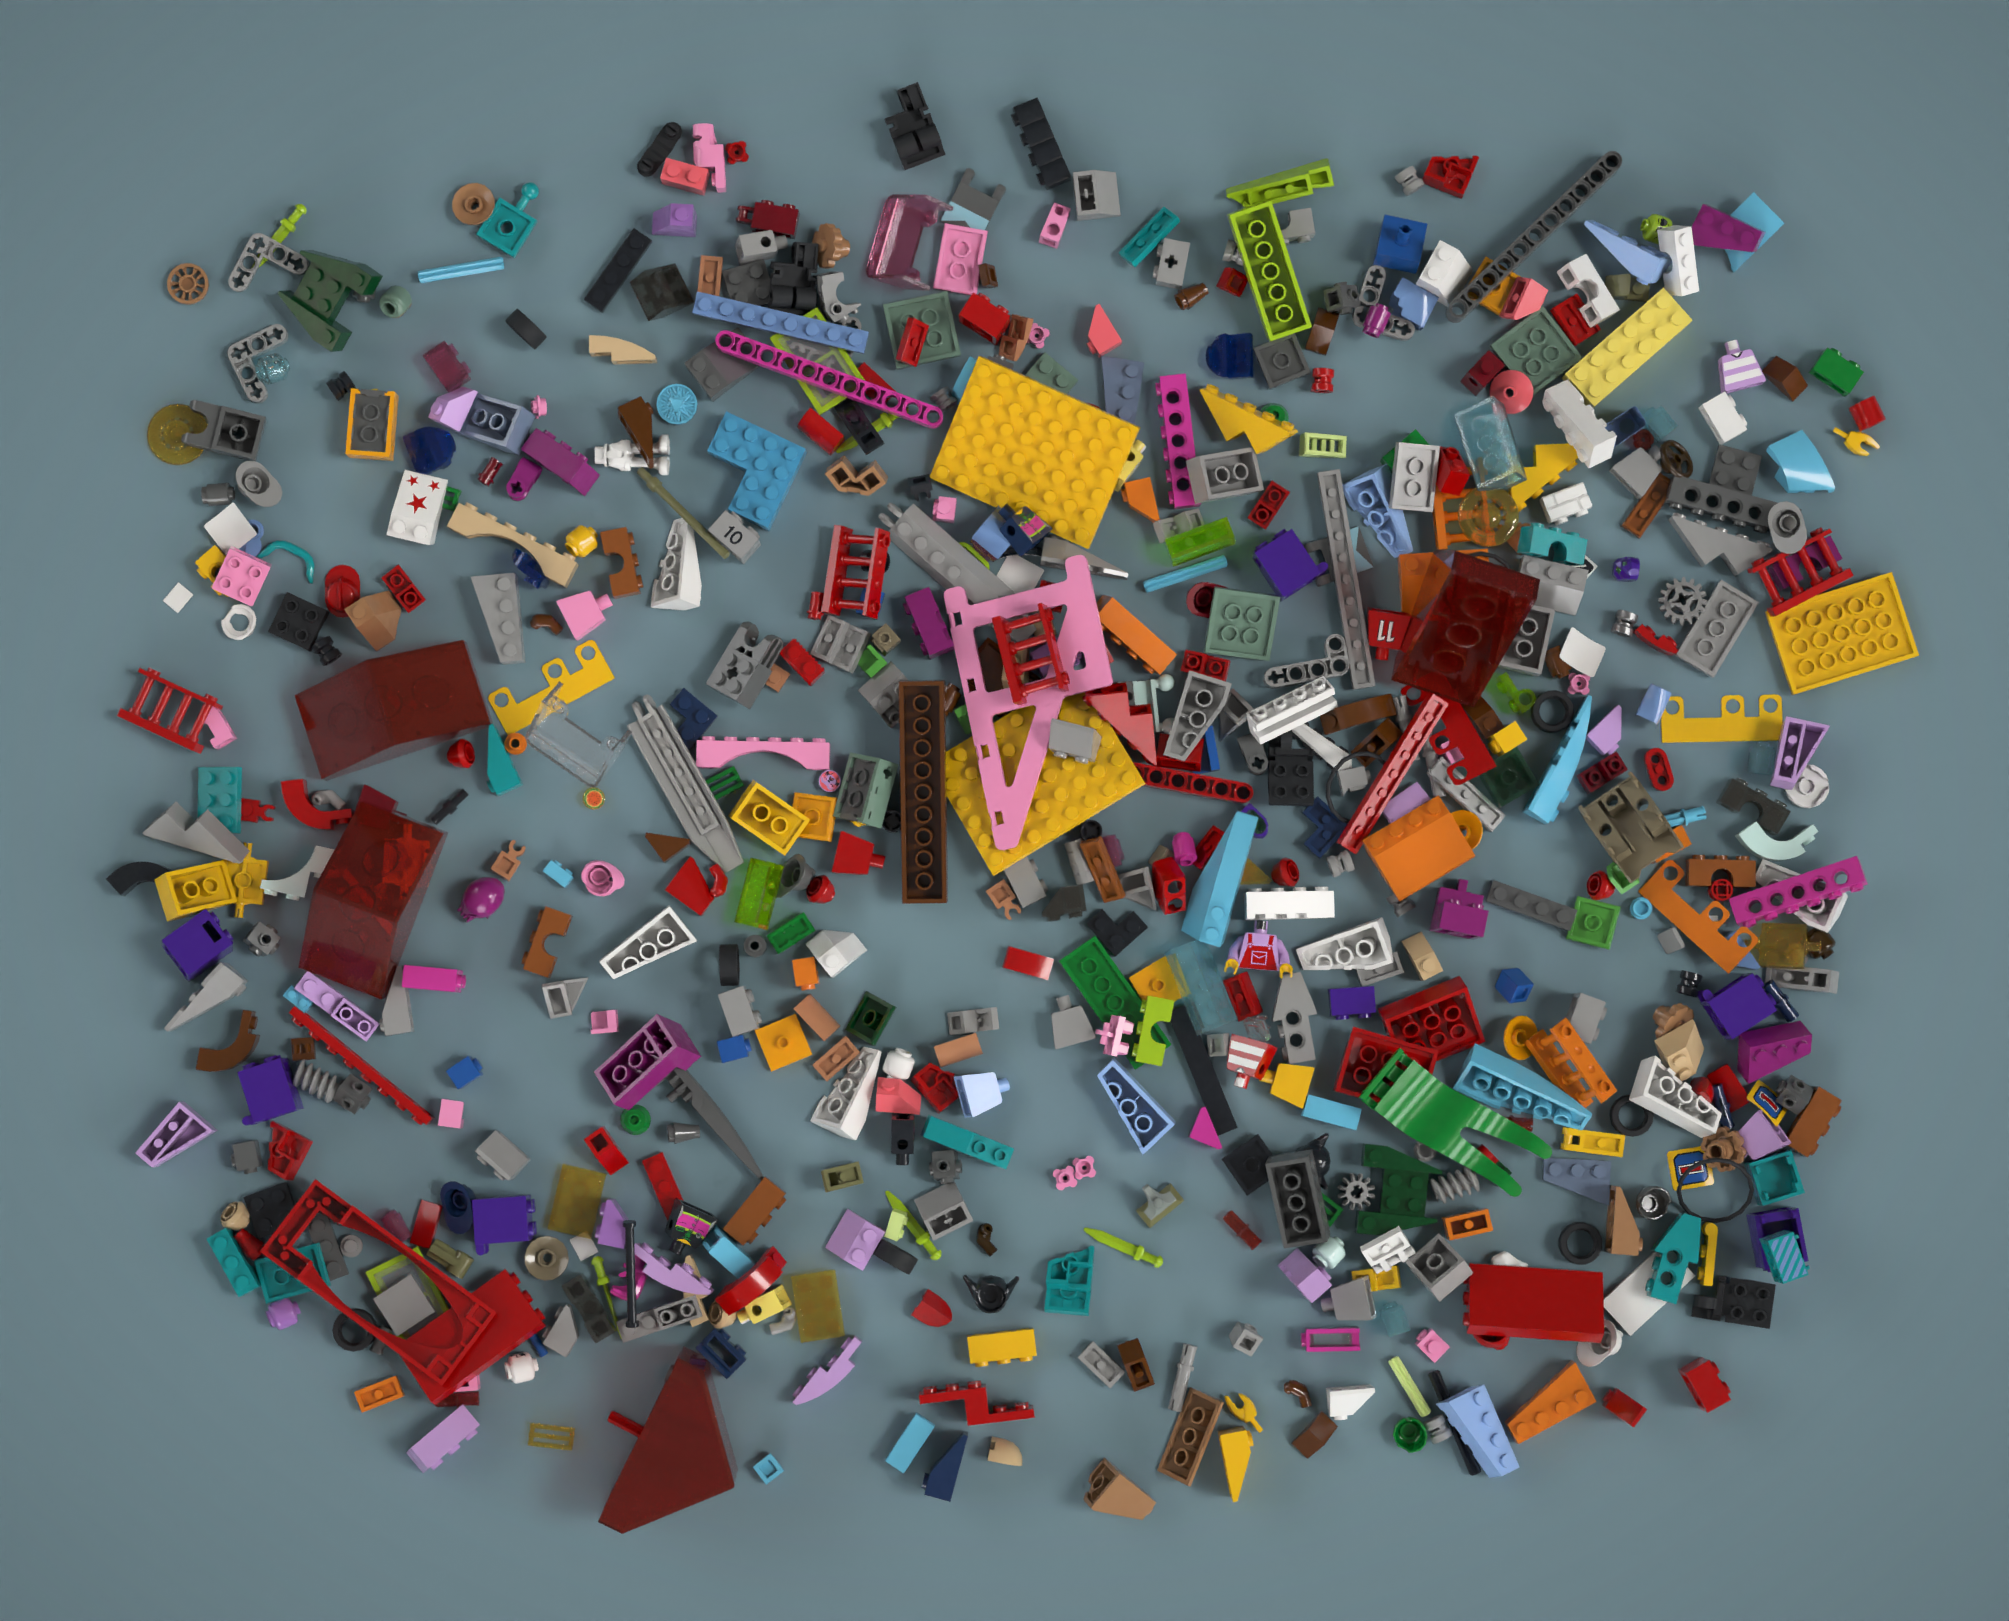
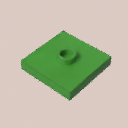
M1577 896L1574 909L1578 911L1571 930L1567 932L1566 939L1610 950L1621 907Z

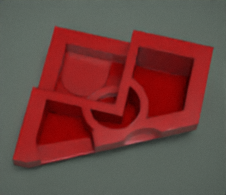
M1442 156L1432 157L1422 180L1428 186L1462 199L1479 157L1472 156V159H1459V156H1451L1449 158H1443Z
M691 856L665 889L700 916L705 913L715 899L711 895L710 889L695 859Z
M932 1063L926 1065L910 1080L938 1114L959 1098L954 1080L955 1074L943 1071L939 1066Z
M271 1121L270 1128H273L272 1142H269L270 1158L268 1159V1170L284 1180L293 1181L313 1141L278 1122Z

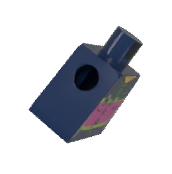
M1006 504L998 512L1006 520L1005 524L1000 528V532L1020 557L1038 545L1053 529L1026 506L1015 512L1009 504Z

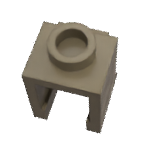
M886 623L872 635L870 640L884 656L901 643V639Z

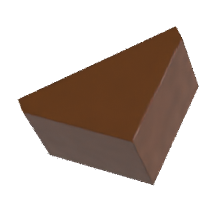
M1318 307L1305 347L1306 350L1326 356L1338 321V313L1327 312L1326 309Z
M1775 356L1762 370L1764 376L1792 402L1808 386L1798 368L1778 356Z
M647 832L645 835L664 863L691 845V840L686 838Z
M1321 1411L1291 1444L1308 1459L1326 1444L1338 1426Z

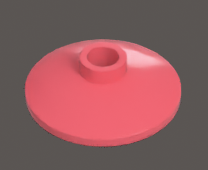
M1503 371L1491 383V401L1498 410L1504 413H1519L1525 410L1533 399L1534 390L1532 382L1520 371ZM1509 388L1514 392L1512 397L1506 393Z

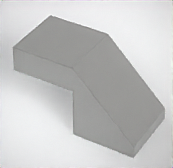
M1199 508L1184 511L1174 517L1158 520L1153 523L1160 544L1206 529Z
M997 1007L947 1013L950 1035L999 1029Z

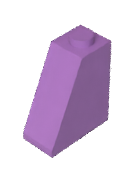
M671 203L653 212L652 235L696 237L697 214L693 204Z

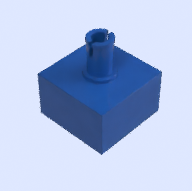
M1384 215L1373 265L1416 274L1421 260L1427 223Z

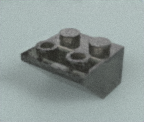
M675 263L645 270L630 281L648 321L664 318L694 303Z
M1083 884L1061 887L1041 914L1042 919L1047 918V922L1060 920V916L1068 915L1069 919L1082 917V913L1087 911Z

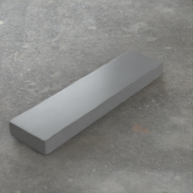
M1439 757L1426 774L1465 810L1474 813L1480 819L1483 827L1489 832H1493L1506 815L1469 781L1461 785L1453 784L1447 774V768L1451 764L1443 757ZM1453 770V776L1456 779L1465 778L1459 771Z

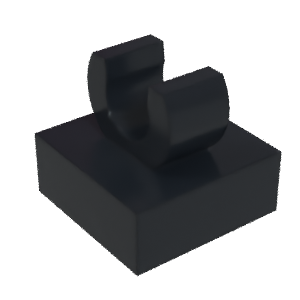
M929 474L908 478L911 495L914 494L916 501H919L918 495L922 492L926 493L928 499L931 498L930 491L933 489Z

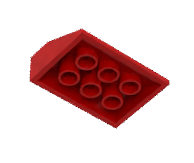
M1460 976L1378 1008L1388 1037L1437 1050L1439 1053L1436 1061L1469 1049L1475 1043L1479 1045L1485 1042L1468 988Z
M1352 1027L1333 1091L1359 1098L1398 1048H1401L1409 1058L1415 1060L1430 1074H1433L1439 1051ZM1398 1060L1396 1061L1395 1065L1404 1071L1407 1068ZM1385 1076L1383 1077L1382 1081L1390 1087L1394 1084ZM1372 1092L1369 1096L1379 1103L1381 1099Z

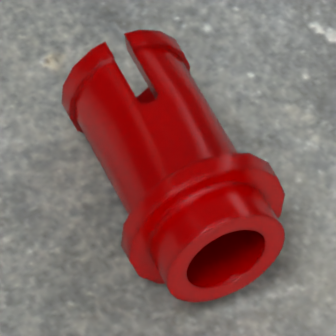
M811 592L809 611L806 612L809 619L821 620V616H824V613L821 612L824 593Z

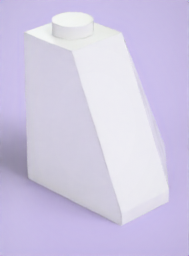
M821 930L805 943L832 978L867 951L856 935L849 932Z

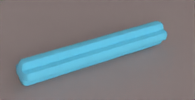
M502 257L420 270L418 271V280L420 283L502 270L504 269V260Z
M1222 555L1145 580L1143 582L1144 589L1148 593L1225 568L1228 565L1227 559Z

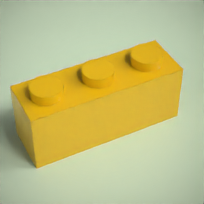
M1034 1328L967 1335L970 1364L975 1363V1367L988 1366L989 1361H997V1364L1011 1363L1010 1359L1019 1358L1020 1362L1033 1360L1032 1356H1037Z

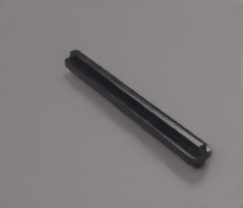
M1440 1371L1430 1372L1428 1376L1439 1402L1449 1398L1450 1394ZM1448 1421L1469 1474L1471 1476L1479 1474L1481 1469L1477 1460L1472 1455L1473 1451L1467 1444H1464L1460 1438L1462 1437L1460 1433Z

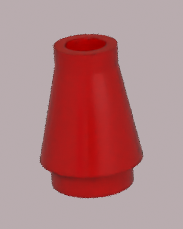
M241 1228L233 1236L247 1258L254 1261L262 1254L260 1250L263 1248L264 1243L244 1228Z

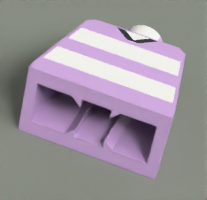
M1737 340L1725 343L1727 355L1718 359L1721 393L1726 392L1728 394L1762 385L1766 379L1751 349L1740 351Z

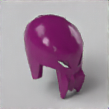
M482 877L474 880L465 889L457 912H461L460 915L463 916V919L466 918L467 923L474 918L486 917L488 919L504 900L505 889L502 882L493 877Z

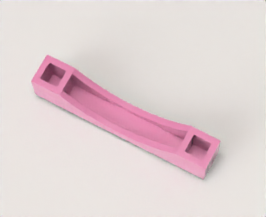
M702 736V740H697L696 765L698 768L720 769L726 763L739 756L756 752H770L787 756L800 763L807 770L827 771L830 770V743L826 742L824 738H813L812 742H803L804 738H790V742H781V738L776 737L768 738V741H759V737H746V741H737V737H724V741H716L713 736Z

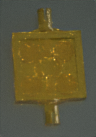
M1762 923L1758 943L1752 949H1758L1760 968L1804 969L1805 957L1808 951L1821 952L1822 943L1808 942L1807 924ZM1745 939V945L1748 947L1752 940Z

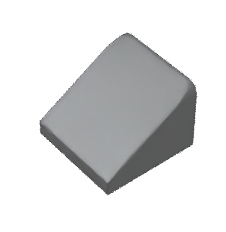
M1675 927L1669 928L1657 935L1666 954L1685 947Z

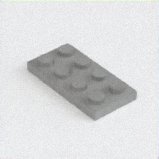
M1720 580L1709 597L1707 605L1703 607L1705 608V613L1700 612V619H1696L1675 656L1714 678L1759 602Z

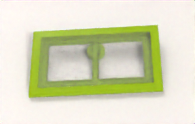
M818 307L804 315V317L827 322ZM780 334L770 337V340L777 349L865 380L844 349ZM791 359L785 360L789 369L793 368L794 362ZM806 367L802 374L805 377H812L815 370L812 367ZM828 374L824 377L823 382L831 385L835 382L836 378ZM797 380L819 415H822L846 399V397ZM847 382L844 386L845 391L850 393L855 391L856 384Z
M418 1246L412 1249L423 1257ZM403 1254L366 1271L377 1296L412 1274L435 1310L434 1313L397 1337L405 1340L449 1309L440 1290L433 1281Z

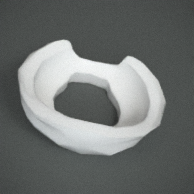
M244 604L233 605L226 617L221 620L224 633L229 638L235 640H242L250 636L256 627L255 612ZM234 614H243L248 618L249 625L244 631H236L230 623V619Z

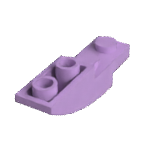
M309 970L305 972L294 987V989L366 1042L380 1025L379 1022Z
M638 1242L634 1244L635 1255L647 1263L642 1272L652 1279L686 1293L702 1295L713 1293L714 1289L710 1287L712 1283L703 1276L697 1277L693 1273L695 1270L687 1263H676L671 1268L670 1265L672 1263L663 1256L657 1257L652 1253L654 1249L647 1243L643 1242L641 1244Z
M856 1335L853 1339L848 1337L841 1346L844 1351L839 1357L834 1355L827 1364L830 1367L829 1370L825 1369L822 1365L818 1369L814 1367L806 1377L809 1379L808 1383L804 1387L800 1385L793 1393L795 1397L793 1403L798 1405L808 1402L837 1385L855 1366V1363L849 1358L862 1343V1340Z

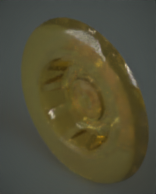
M173 404L159 410L149 423L147 431L148 444L155 456L163 462L172 465L190 463L197 459L204 450L191 446L184 448L185 444L181 442V437L185 433H202L207 428V423L202 415L194 413L188 405Z
M1485 485L1474 488L1465 495L1459 505L1458 522L1464 535L1475 544L1486 547L1500 545L1512 537L1518 526L1519 512L1512 496L1499 487Z

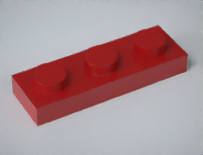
M661 1152L643 1160L642 1163L668 1220L675 1199L679 1198L683 1201L684 1199L664 1153Z

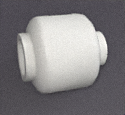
M901 1048L889 1051L882 1068L888 1074L887 1078L908 1079L915 1060L911 1057L912 1053Z
M528 1352L510 1355L507 1362H504L507 1379H511L515 1384L533 1380L535 1371L539 1370L536 1357L532 1358Z

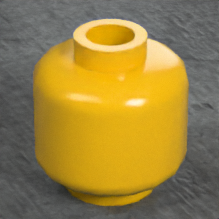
M579 525L566 535L565 547L572 556L584 558L597 548L598 542L596 538L598 535L592 527L587 528L586 526Z

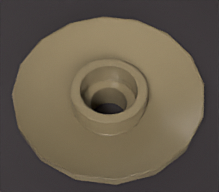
M551 1236L539 1237L532 1241L526 1249L524 1256L525 1266L529 1273L537 1279L544 1281L554 1280L561 1276L567 1268L569 1261L568 1250L564 1243L557 1238ZM545 1254L551 1255L552 1259L550 1262L544 1260Z

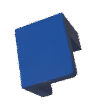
M1519 968L1504 969L1500 973L1495 988L1509 1003L1525 1002L1534 983Z

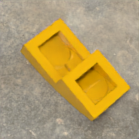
M1394 1265L1391 1267V1270L1387 1272L1382 1271L1376 1274L1373 1268L1351 1271L1352 1280L1368 1275L1372 1292L1402 1287L1399 1265Z

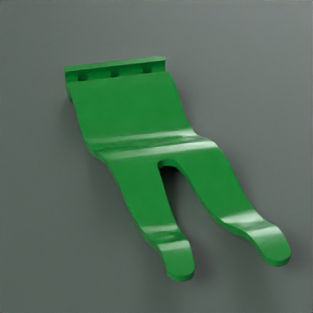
M1401 1048L1395 1051L1359 1096V1099L1369 1108L1379 1113L1409 1137L1478 1173L1512 1197H1517L1521 1194V1186L1506 1171L1462 1138L1460 1135L1461 1130L1469 1127L1520 1146L1543 1159H1548L1552 1155V1148L1538 1136L1448 1087L1415 1060L1409 1058ZM1397 1060L1407 1067L1404 1071L1395 1065ZM1384 1076L1394 1083L1391 1087L1382 1081ZM1371 1092L1381 1099L1379 1103L1369 1096Z

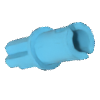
M1704 806L1688 810L1681 809L1680 812L1664 815L1671 825L1670 827L1682 824L1687 826L1690 822L1707 818L1704 815L1706 813Z

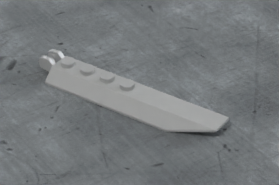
M891 502L887 505L888 509L899 517L896 523L884 513L879 515V519L891 528L889 530L890 541L946 590L957 586L964 588L969 605L1015 594L1012 589L914 503L905 512ZM1028 614L1022 615V616H1019V617H1015V618H1011V619H1007V620H1009V622H1010V621H1013V620H1017V619L1026 617V616H1028ZM993 623L987 624L994 629ZM1034 624L1014 629L1012 633H1009L1010 638L1015 642L1026 640L1034 633L1036 627Z
M647 694L643 696V701L649 713L646 714L640 702L635 701L632 704V708L638 720L627 725L690 840L727 873L744 863L729 823L663 704L657 708L652 697Z

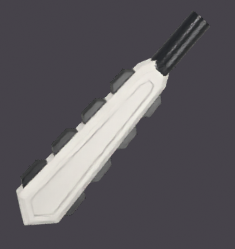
M1308 722L1292 729V736L1296 740L1301 739L1303 746L1307 749H1314V755L1320 760L1324 759L1326 765L1331 770L1341 759L1349 755L1347 749L1342 746H1336L1335 741L1329 737L1324 738L1322 732L1317 728L1311 729ZM1352 759L1346 761L1337 771L1352 769Z

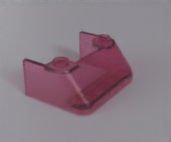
M893 194L889 196L882 211L866 267V275L873 280L904 289L930 291L931 286L920 282V272L912 268L923 227H930L935 224L938 219V212L952 211L953 206L929 195Z

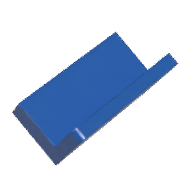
M1212 725L1202 736L1204 747L1201 771H1192V773L1201 774L1220 770Z

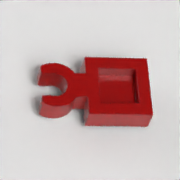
M242 798L241 821L258 823V818L261 817L265 821L272 822L274 818L267 817L266 811L268 809L275 810L276 807L269 804L260 807V800Z

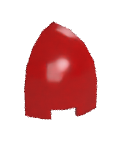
M1707 1077L1693 1078L1689 1084L1692 1087L1691 1090L1698 1096L1701 1095L1711 1104L1714 1090Z
M929 1289L923 1294L921 1302L914 1308L911 1314L922 1323L934 1327L944 1326L952 1321V1312L948 1304Z

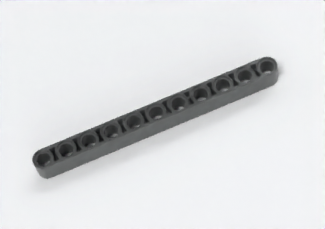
M1609 151L1602 156L1451 301L1446 309L1447 319L1452 323H1459L1468 316L1616 174L1622 165L1621 155L1616 151ZM1606 160H1612L1615 163V167H1609L1606 164ZM1590 175H1597L1600 178V182L1593 181ZM1581 189L1585 196H1578L1575 190ZM1560 204L1568 205L1570 211H1563L1560 208ZM1549 218L1553 220L1554 226H1548L1544 219ZM1530 233H1535V234H1537L1538 237H1539V240H1538V241L1532 240V239L1529 237V234H1530ZM1514 248L1522 249L1524 255L1519 256L1515 254ZM1503 262L1507 264L1508 270L1500 269L1498 263ZM1489 277L1493 284L1486 285L1483 282V278ZM1474 292L1478 299L1471 300L1467 293ZM1452 307H1459L1462 310V314H1454Z

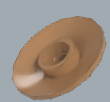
M471 183L461 187L455 193L452 201V210L456 218L468 225H478L486 221L492 215L495 207V198L491 190L479 183ZM479 204L477 209H472L473 205Z

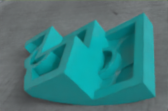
M1091 1245L1082 1251L1072 1252L1063 1258L1048 1261L1045 1312L1089 1316L1095 1246Z

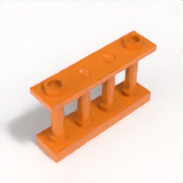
M1482 457L1475 460V466L1467 467L1470 475L1477 476L1478 488L1463 489L1460 496L1440 492L1436 485L1432 512L1436 552L1446 551L1448 549L1447 546H1450L1451 543L1484 540L1485 548L1491 545V541H1494V530L1489 526L1484 476H1487V465L1482 463ZM1479 496V510L1449 513L1443 510V502H1446L1448 499ZM1481 518L1483 531L1459 534L1446 533L1445 524H1448V521Z
M1566 1017L1550 1029L1552 1034L1547 1035L1544 1029H1541L1524 1042L1551 1082L1586 1108L1594 1102L1592 1097L1596 1096L1599 1102L1603 1103L1617 1092L1615 1086ZM1558 1041L1564 1053L1560 1054L1553 1043ZM1571 1060L1577 1071L1573 1072L1566 1061ZM1583 1078L1590 1089L1585 1090L1579 1079Z

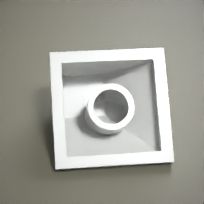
M1371 1384L1326 1388L1328 1415L1330 1417L1334 1416V1420L1347 1419V1415H1353L1375 1393V1388Z

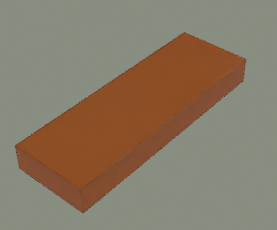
M1662 473L1658 474L1621 527L1637 538H1641L1665 503L1667 488L1670 483L1668 477Z
M1102 836L1082 841L1080 847L1103 902L1107 903L1123 899L1126 894Z

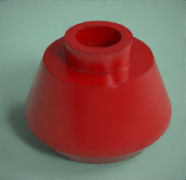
M459 739L449 747L447 759L455 767L470 768L475 761L474 748L469 741Z
M1284 857L1273 866L1271 877L1279 886L1293 887L1299 880V870L1293 860Z
M1596 871L1587 881V892L1593 900L1609 898L1615 891V886L1604 871Z
M819 875L810 881L806 894L810 902L825 904L834 898L835 891L829 878L826 875Z

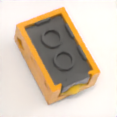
M351 388L345 452L349 458L394 460L399 400L396 392L387 391L386 393V391L378 389H361L360 391L359 389Z

